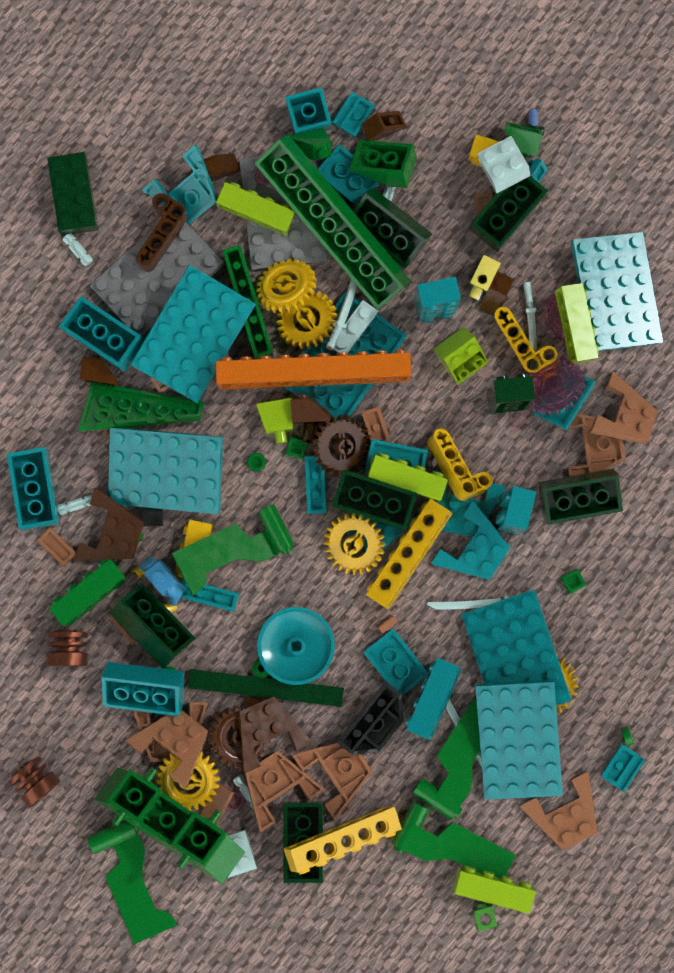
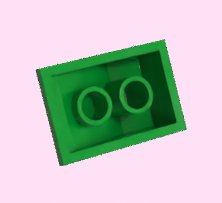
M359 140L349 170L389 187L408 188L417 161L414 146L407 143Z

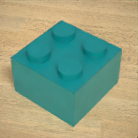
M322 87L285 97V104L294 134L322 128L325 131L332 129V122Z

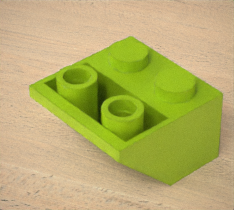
M465 327L434 348L440 362L458 385L489 363L475 336Z

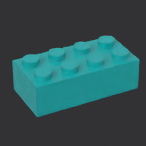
M456 276L417 285L414 304L418 322L423 321L424 324L435 321L434 318L442 317V320L452 318L453 314H456L461 300Z
M82 296L78 298L59 325V328L124 373L145 340L141 335Z
M41 447L8 453L7 459L19 530L28 531L61 525L48 449Z
M513 486L501 496L499 506L502 507V510L497 514L494 525H497L498 531L519 536L527 530L536 491Z
M437 658V661H432L429 668L431 672L429 679L425 678L421 687L423 693L421 697L417 696L413 705L416 709L413 715L410 714L405 723L408 726L406 730L432 741L462 672L460 667L440 658Z
M107 662L101 677L103 707L180 716L184 704V671Z

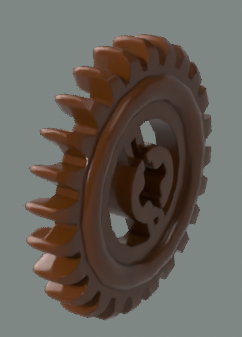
M338 415L336 420L334 416H331L330 422L324 421L325 426H318L320 432H314L317 439H312V442L316 443L311 448L316 450L313 457L319 458L316 464H322L321 470L323 471L327 468L328 475H331L333 472L334 477H338L339 472L342 475L343 469L352 472V469L360 472L358 465L365 467L362 460H367L365 453L369 451L367 446H370V442H366V440L371 435H364L368 428H361L363 422L356 423L357 418L355 417L350 420L349 415H346L344 419L342 415ZM345 432L351 436L353 443L350 439L345 438ZM336 433L337 438L332 442V450L338 454V460L329 451V442Z
M235 705L234 712L231 708L227 707V714L223 711L220 712L222 718L214 717L217 724H210V726L215 730L208 732L209 735L213 736V739L208 740V742L214 743L210 750H217L213 757L221 756L219 763L227 761V768L233 763L234 770L238 768L239 764L241 769L243 766L241 752L231 749L226 738L227 731L232 727L228 740L231 745L239 746L241 749V738L239 741H236V737L239 735L238 711L240 710ZM270 740L253 747L257 758L258 756L261 758L265 757L262 751H268L265 744L270 743Z

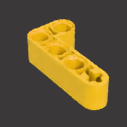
M500 307L496 310L495 319L528 373L538 374L557 362L559 354L554 347L545 346L535 352L513 313L506 307ZM503 312L508 314L506 316L510 322L508 325L503 319H500ZM512 328L518 329L516 337L509 336V331ZM522 344L528 345V350L524 354L518 351L519 346ZM549 350L554 351V357L551 360H546L544 357L545 353ZM532 360H536L538 363L537 368L534 370L528 368V364Z
M442 428L435 430L429 437L427 444L442 473L448 479L447 482L455 497L460 501H467L483 494L492 485V476L487 472H480L472 476L450 434Z

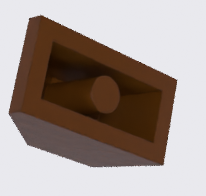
M400 111L376 113L361 124L369 141L380 140L407 128Z
M219 154L203 159L211 182L241 172L235 154Z
M497 271L479 309L495 316L496 310L502 306L514 279Z
M89 354L88 357L83 356L79 377L81 381L119 387V382L105 362L100 359V356Z
M296 394V398L291 399L292 422L330 421L331 416H333L314 397H307V394Z

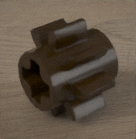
M304 422L303 425H300L298 437H302V442L314 444L312 439H317L314 432H320L318 423Z

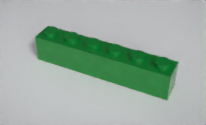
M241 245L222 250L234 291L256 304L244 324L254 358L259 359L260 356H271L272 358L274 357Z

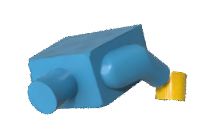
M154 557L146 558L131 573L135 572L138 576L137 579H140L145 574L162 595L169 598L168 602L163 605L173 613L177 610L176 605L182 596L181 589L185 585L162 558L158 562Z

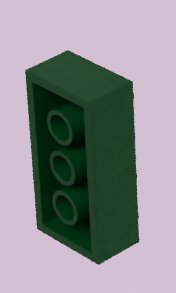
M85 152L48 157L47 161L60 235L65 236L71 233L79 234L99 230L88 159Z
M531 176L496 193L471 223L469 230L498 253L546 197L548 190Z
M374 188L364 194L353 211L387 253L405 269L414 262L432 236L430 231Z
M518 374L515 375L516 378L508 379V376L496 377V380H493L487 391L489 414L528 410L536 399L533 376Z
M614 468L538 482L543 519L547 525L623 511L619 475Z
M343 469L331 508L405 531L417 493Z
M143 583L122 598L109 613L163 669L184 652L196 639Z
M323 801L283 802V848L323 832ZM283 849V883H323V866L316 867L315 865L309 868V872L304 874L292 872ZM310 850L306 854L307 860H309L312 855Z

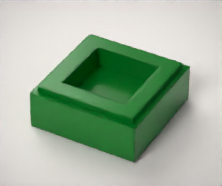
M290 436L285 455L304 460L308 444L302 442V439Z
M578 569L560 577L568 594L586 586Z

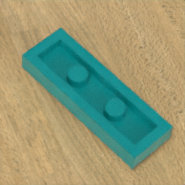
M305 456L307 514H325V470H321L322 464H316L319 458H314L313 456Z
M183 578L182 582L185 587L181 589V598L235 612L239 593L205 584L199 592L192 595Z

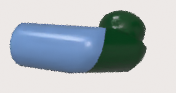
M530 109L528 111V124L532 128L543 130V136L544 127L538 126V112L536 109Z

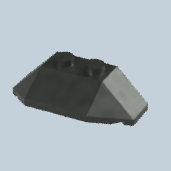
M385 682L348 726L337 743L351 755L380 752L404 722L401 693L388 682Z

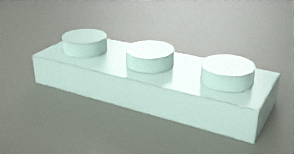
M363 300L345 323L347 327L340 332L333 350L337 353H348L375 318L378 310Z

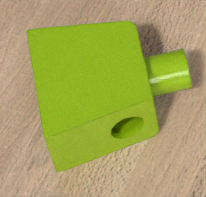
M293 398L257 403V409L267 435H275L276 444L287 443L286 432L293 431L291 399Z

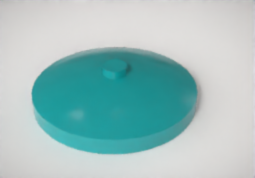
M290 607L276 612L264 623L258 636L257 651L262 666L274 679L285 684L302 685L316 680L328 669L334 656L335 640L330 626L318 613L307 608Z

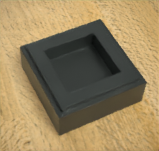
M143 507L144 526H163V509Z

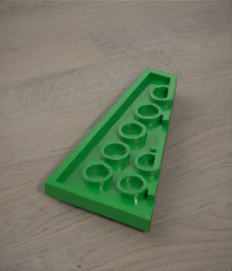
M91 382L79 424V431L200 421L204 401L199 400L196 403L189 398Z

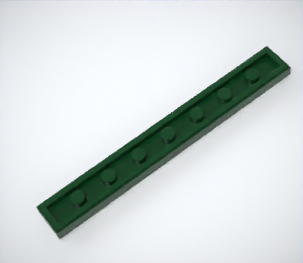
M190 669L188 683L189 689L263 698L275 696L279 700L342 707L344 692L342 687L309 683L290 685L276 679Z

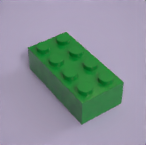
M104 559L97 565V570L94 572L89 571L81 578L83 580L77 585L74 583L66 590V595L63 597L58 596L51 602L52 606L49 609L63 627L71 626L128 580L115 561Z

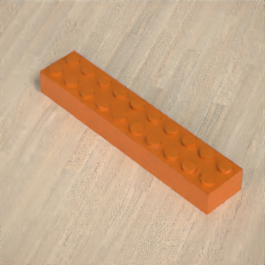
M396 350L392 354H387V351H376L375 354L367 355V352H356V355H348L346 352L336 353V356L320 353L317 354V357H309V354H300L298 358H290V355H280L276 359H271V356H260L259 359L251 360V357H240V360H232V358L225 357L220 358V361H216L217 386L219 390L410 382L411 356L410 353H406V350Z

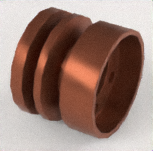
M58 629L53 632H47L48 638H56V642H47L48 646L56 647V651L47 653L46 666H88V653L79 651V647L88 646V642H79V638H88L87 632L76 629Z
M40 756L21 766L7 783L10 787L17 782L20 784L14 790L15 793L23 789L26 791L21 800L29 809L61 782L54 772L43 775L42 772L47 767L46 763L39 768L36 767L42 761Z

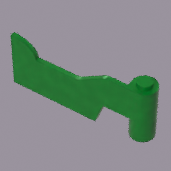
M275 504L257 512L266 530L253 537H249L235 523L172 553L192 595L203 588L207 580V573L234 560L263 562L280 553L286 555L293 551L292 547L295 544Z
M476 696L436 756L449 773L440 788H437L422 777L412 792L414 796L450 820L453 817L455 819L458 818L462 811L460 807L472 789V763L481 750Z
M412 801L400 824L402 829L396 832L391 842L394 845L393 849L402 854L406 851L424 861L452 859L464 866L475 868L476 872L483 873V871H489L499 878L507 875L516 857L512 852L454 822H451L438 836L422 829L421 826L430 810Z
M122 820L118 827L113 824L87 836V841L94 855L114 846L120 863L105 878L135 945L178 924L168 912L164 910L156 911L142 878L145 848L137 832L139 829Z

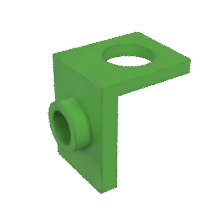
M481 902L476 904L475 908H472L478 931L497 927L492 904ZM484 913L491 916V922L488 925H483L480 922V916Z

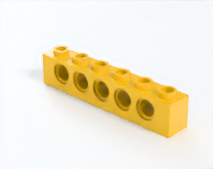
M431 498L422 505L420 509L422 512L418 518L415 517L412 520L410 530L407 534L404 533L399 540L400 545L390 553L388 557L390 560L386 566L383 565L380 568L378 578L375 582L372 581L367 588L368 593L366 595L388 610L452 516L448 509ZM428 517H433V523L428 526L425 525V520ZM422 533V540L416 542L414 539L415 535ZM412 549L411 556L405 558V550ZM396 565H401V571L398 574H394L393 568ZM390 581V588L383 590V583Z
M385 806L283 849L290 870L298 874H304L309 872V868L315 865L316 867L327 864V860L332 858L334 860L340 859L345 856L344 853L359 851L365 844L372 845L378 843L379 839L384 836L385 838L396 835V831L402 828L395 807ZM380 822V829L377 831L376 824ZM360 829L363 830V836L361 838H359L358 835ZM343 836L346 837V843L344 845L341 844V839ZM326 843H328L329 849H328V851L325 853V852H324V845H325ZM310 850L312 855L311 858L307 860L306 854Z

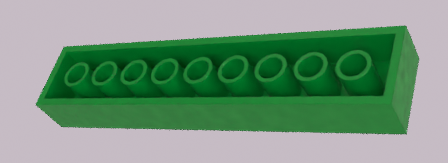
M289 135L280 138L254 163L377 310L412 282Z

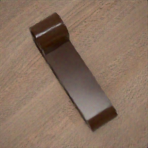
M163 193L156 194L152 199L156 212L162 218L136 256L140 268L146 272L155 269L188 219L184 206ZM161 202H166L164 207H158ZM177 211H181V212H182V214H181L180 216H178V217H175V216H174V214H175ZM166 227H172L169 232H163ZM156 242L161 243L158 248H153Z

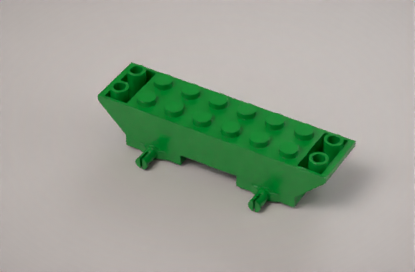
M153 767L150 768L145 776L138 775L131 769L127 771L117 768L94 798L95 801L116 814L111 822L118 827L124 819L181 857L176 864L178 868L180 867L183 870L188 862L223 885L245 854V851L225 831L217 826L216 822L222 813L215 809L210 818H206L196 812H191L164 794L161 789L152 783L151 780L158 772Z

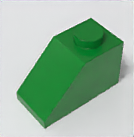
M506 121L505 131L509 137L512 136L521 154L525 157H537L543 130Z
M324 128L289 135L308 159L317 160L331 157V140Z

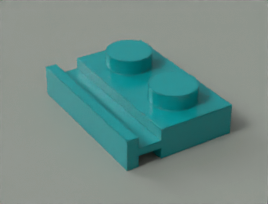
M352 91L332 124L356 138L362 129L361 124L369 118L375 105Z
M620 744L600 777L625 792L645 762V759L625 745Z

